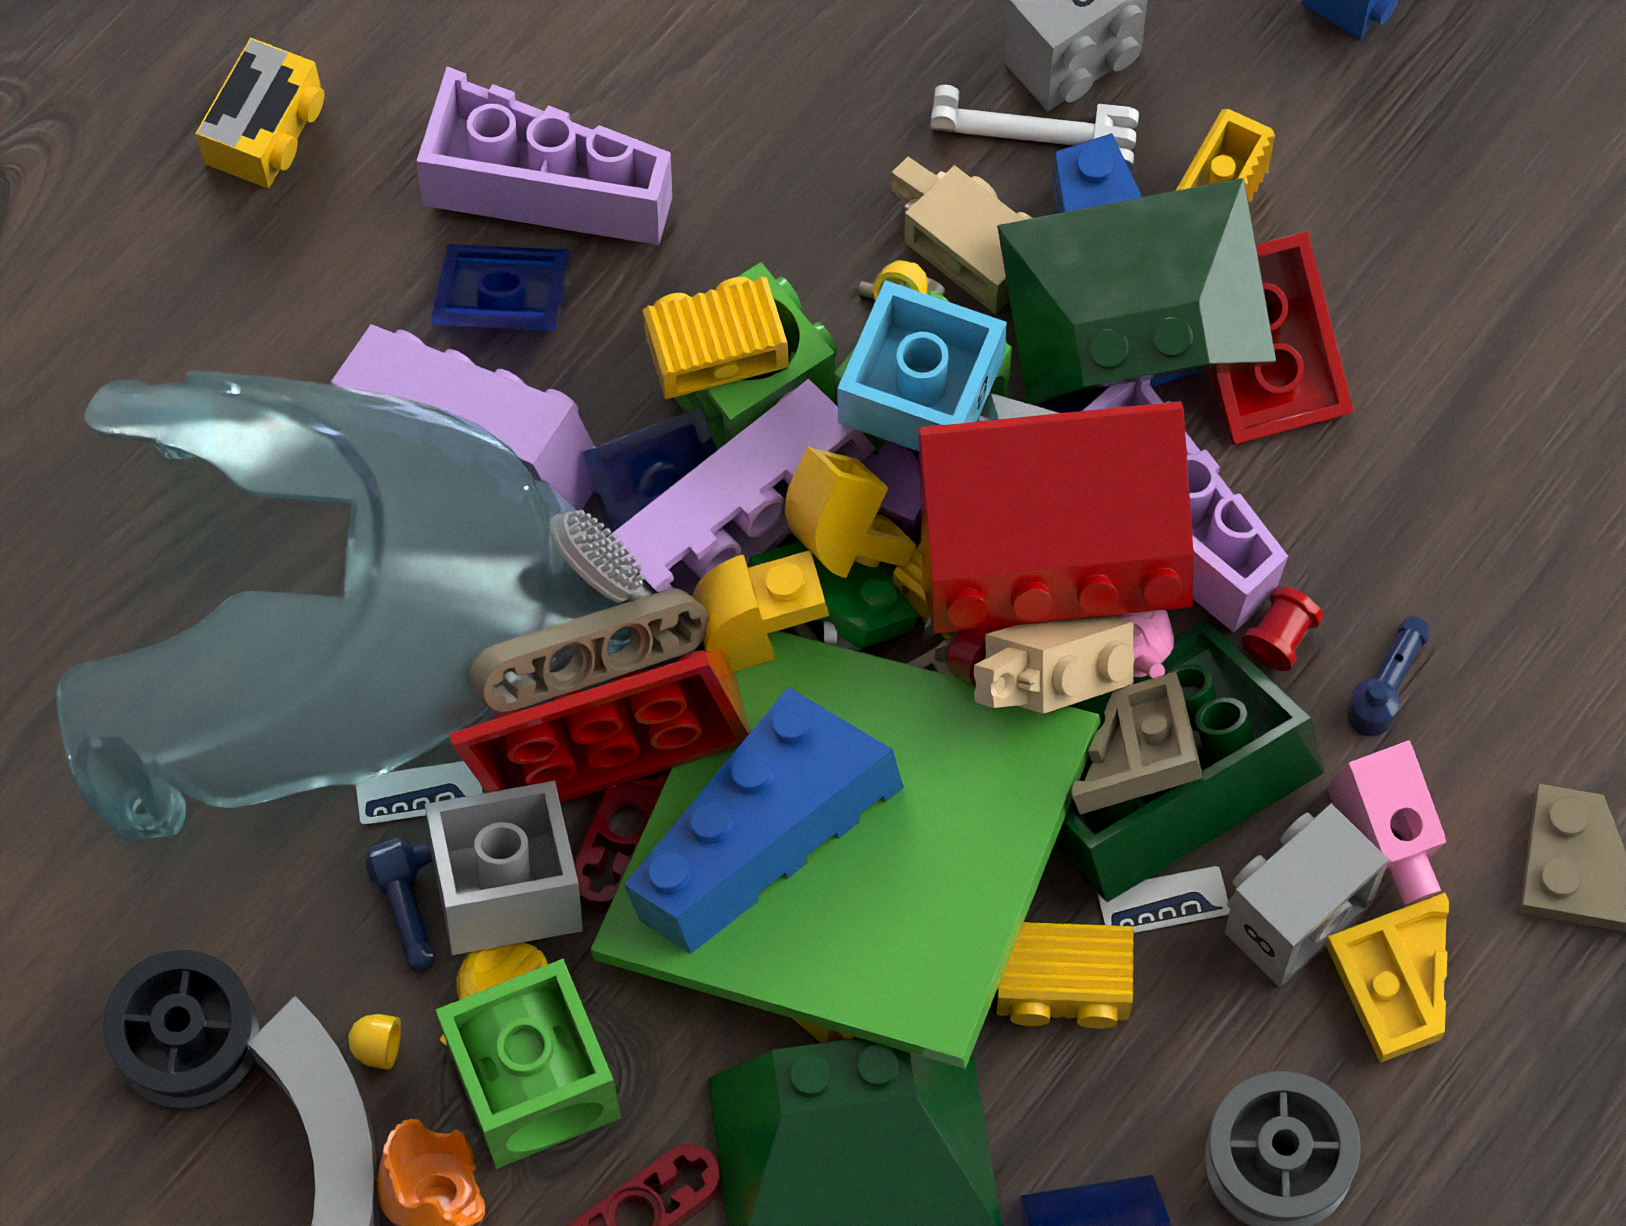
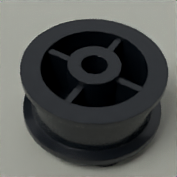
M172 950L150 956L132 967L119 980L108 999L103 1021V1032L108 1052L128 1085L139 1096L157 1106L174 1110H191L214 1104L231 1094L241 1085L256 1061L248 1046V1042L260 1031L259 1018L255 1007L238 975L224 962L209 954L192 950ZM188 1025L183 1031L175 1032L180 1026Z

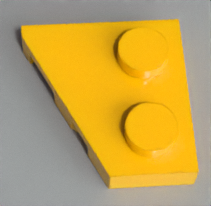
M1445 892L1328 936L1326 947L1380 1063L1437 1042L1444 1035L1446 1009L1444 981L1447 977V951H1445L1446 918L1449 913V900Z

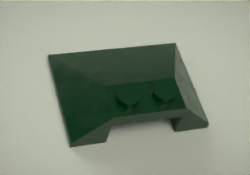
M1244 178L997 225L1027 404L1043 407L1091 398L1089 390L1210 367H1212L1215 375L1277 363Z
M853 1038L771 1050L708 1078L727 1226H1002L973 1051L967 1067L964 1069L862 1038Z

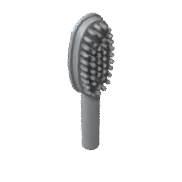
M584 510L556 514L550 519L551 536L559 553L589 585L602 595L617 603H622L626 600L630 602L656 593L642 581L645 578L643 574L636 576L642 570L641 565L633 568L631 566L632 563L637 561L636 556L625 557L630 553V549L619 550L624 545L623 541L613 543L618 538L616 534L606 537L611 531L608 528L600 531L603 529L604 524L601 522L596 524L598 522L597 518L590 519L591 515L589 513L585 514ZM673 626V627H670V628H667V629H668L669 631H671V630L675 629V627Z

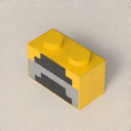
M250 37L195 133L204 163L269 189L279 170L285 171L291 165L297 151V138L306 122H314L322 109L325 93L321 88L315 62Z

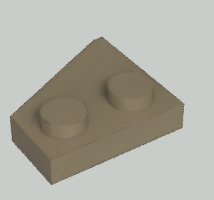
M1176 672L1126 686L1112 692L1104 711L1105 722L1096 731L1088 749L1092 764L1085 781H1075L1072 795L1081 815L1203 778L1183 690Z
M1538 784L1534 794L1519 913L1626 932V851L1604 795Z

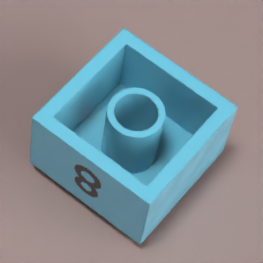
M885 280L837 388L838 423L919 451V427L977 422L1004 359L1007 322Z

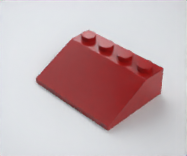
M1181 401L919 427L923 590L934 634L1192 607L1194 550L1184 408Z
M722 649L711 652H690L681 656L675 663L650 671L635 670L620 675L612 683L589 690H574L556 696L551 702L526 710L517 709L509 712H500L491 721L449 733L453 748L487 793L555 781L561 803L606 789L609 786L619 785L738 748L750 734V729L736 675Z

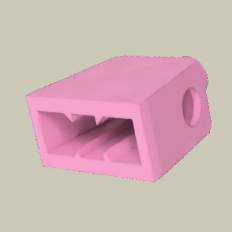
M1410 740L1348 762L1326 788L1334 807L1389 859L1383 876L1391 873L1404 906L1417 903L1440 893V886L1428 858L1446 843L1445 834ZM1391 830L1398 833L1402 840L1396 838Z

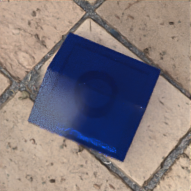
M448 244L431 314L432 325L556 331L564 318L569 250Z
M701 407L583 451L600 509L611 534L717 451Z

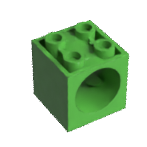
M762 262L738 277H746L752 281H755L760 276L767 278L788 343L789 367L764 379L738 380L674 397L715 451L719 450L775 406L786 393L795 390L808 379L834 403L835 355L838 353L832 336L820 322H816L813 325L800 310L801 303L791 284L784 277L775 279Z
M564 959L435 1010L448 1050L496 1169L621 1119L613 1077Z

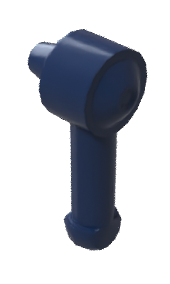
M1411 616L1402 621L1398 626V635L1375 678L1359 683L1353 690L1347 709V716L1352 727L1359 733L1368 736L1380 735L1388 731L1393 725L1399 707V697L1396 691L1420 647L1426 644L1429 639L1430 628L1428 623L1421 617Z
M398 837L368 847L369 854L365 866L370 881L378 886L382 893L387 895L410 969L424 971L430 968L435 961L422 918L419 915L418 905L411 884H414L420 868L433 861L427 844L412 846Z

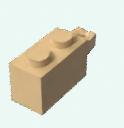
M907 157L891 172V178H893L891 190L906 203L904 206L905 243L996 315L1010 301L997 225L1032 219V217L1023 212L1016 214L998 199L993 188L980 177L973 176L970 178L955 165L947 173L940 171L935 175L910 157Z
M1108 615L1014 625L985 634L986 659L974 665V678L976 680V689L974 690L975 703L992 708L1018 706L1044 714L1133 684V621Z

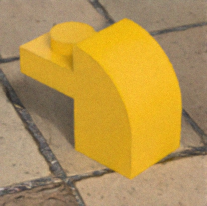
M807 446L787 491L785 501L786 520L793 535L808 550H811V553L828 570L840 577L846 578L854 561L869 567H878L880 561L907 567L917 546L887 516L877 514L888 491V487L856 458Z
M811 550L749 568L744 554L734 557L714 567L703 576L696 585L692 596L708 611L709 615L706 634L703 640L705 651L711 652L722 649L734 672L776 660L769 633L829 616Z

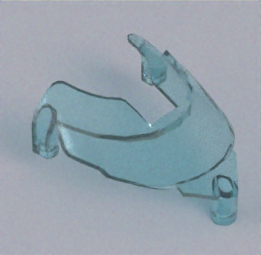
M191 370L186 373V383L165 382L148 386L145 381L135 379L114 380L98 390L86 409L85 419L88 426L94 432L104 437L150 442L168 460L197 457L213 464L239 488L256 497L351 504L346 555L345 596L242 591L228 597L198 624L163 642L127 654L73 666L63 674L57 688L58 716L65 753L76 787L87 804L126 842L178 834L183 826L186 815L185 800L180 791L210 806L236 808L274 800L326 785L358 784L385 774L450 740L449 733L472 726L492 709L471 689L468 680L469 669L474 659L483 650L517 637L627 603V600L617 603L602 595L569 565L556 548L550 532V519L556 514H563L567 511L575 512L577 510L548 482L534 480L531 473L511 447L479 424L437 406L375 391L231 372ZM623 627L611 636L607 645V653H616L628 644L631 638V627ZM572 645L559 649L552 656L549 662L550 673L574 653ZM507 669L503 671V675H505L508 672H511V670ZM532 673L527 674L530 678L533 676ZM502 681L493 686L496 688L502 686ZM142 802L147 812L136 815L135 809Z

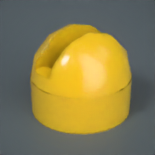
M896 260L884 267L873 284L875 301L885 280L901 286L906 281L909 284V289L924 294L927 293L928 287L926 273L919 265L902 260Z
M383 1014L366 1015L355 1022L348 1034L349 1048L354 1057L366 1066L390 1070L395 1063L400 1046V1018Z

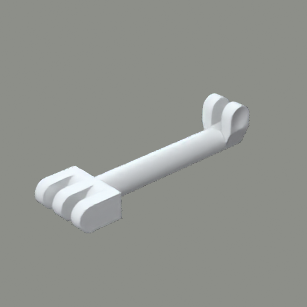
M940 85L935 88L931 130L1073 146L1112 133L1129 170L1133 167L1134 154L1130 150L1135 147L1136 132L1132 129L1137 127L1139 112L1134 108L1098 104L1096 122L1086 123L958 109L959 90L951 85Z

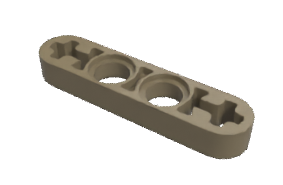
M677 588L667 589L493 645L483 650L474 659L469 669V684L471 689L493 710L499 712L514 711L684 655L694 650L705 638L709 620L708 611L686 591ZM683 612L684 616L678 618V614ZM673 626L675 627V629H673V630H671V631H669V630L667 629V628H670V627H673ZM623 627H631V638L628 644L622 650L608 654L607 645L611 636ZM572 645L574 647V654L570 663L564 669L550 673L549 662L552 656L559 649ZM507 669L511 670V672H508L505 675H503V671ZM532 673L533 676L530 678L527 674ZM502 681V685H501V686H499V687H497V688L493 686V685L498 684V683H500V682Z

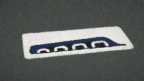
M464 761L365 775L356 778L359 816L362 824L426 816L425 804L483 794L482 785Z
M1217 866L1146 879L1108 903L1098 894L1105 925L1133 926L1134 933L1225 916L1230 912V908L1227 906L1228 898L1220 868Z

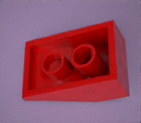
M1308 231L1256 244L1277 363L1215 375L1212 367L1207 368L1232 444L1234 445L1354 413Z

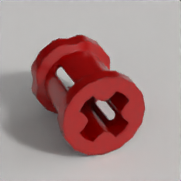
M1284 586L1275 587L1269 598L1271 606L1257 628L1248 629L1242 638L1243 646L1250 655L1264 665L1278 671L1291 670L1296 662L1295 650L1308 630L1318 628L1324 618L1321 608L1310 597L1294 588Z

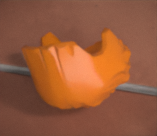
M419 1119L404 1120L402 1124H398L395 1130L390 1132L387 1143L384 1144L383 1155L377 1174L376 1190L380 1208L392 1223L397 1226H473L475 1223L481 1222L485 1215V1203L480 1195V1189L475 1182L473 1172L477 1168L473 1162L474 1150L466 1134L457 1129L452 1133H436L427 1129Z

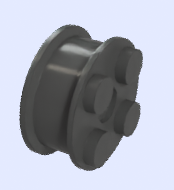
M1291 1071L1262 1073L1237 1085L1219 1105L1214 1115L1205 1147L1204 1162L1207 1179L1219 1203L1234 1218L1247 1226H1316L1335 1212L1349 1190L1360 1160V1134L1355 1118L1345 1101L1325 1083L1311 1076ZM1273 1147H1285L1292 1155L1282 1156Z

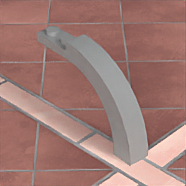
M294 996L248 1042V1046L256 1063L271 1076L298 1110L305 1126L314 1163L315 1178L314 1213L311 1226H380L381 1208L377 1200L376 1190L380 1162L373 1128L353 1075L338 1047L319 1020Z

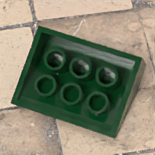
M1206 619L1174 637L1173 649L1161 664L1165 668L1164 675L1176 672L1182 687L1203 778L1081 815L1074 798H1072L1057 836L1056 843L1072 866L1107 903L1325 773L1311 717ZM1148 675L1133 677V684L1153 678ZM1113 691L1068 706L1099 714L1102 727L1105 722L1104 711ZM1090 755L1080 781H1085L1092 764Z

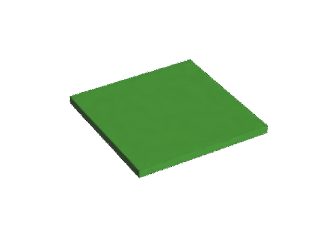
M780 631L771 632L769 637L776 660L734 672L750 732L789 687L892 748L904 788L886 802L880 798L858 815L860 822L840 838L836 834L831 836L806 856V865L789 878L784 874L757 894L759 900L757 903L690 954L639 920L624 884L737 748L672 768L591 947L592 955L599 962L966 1069L1072 801L1073 785L1075 781H1080L1089 758L1088 749L1096 731L1101 727L1099 714L1070 706L1044 714L1018 706L992 708L975 703L974 690L976 687L961 678Z

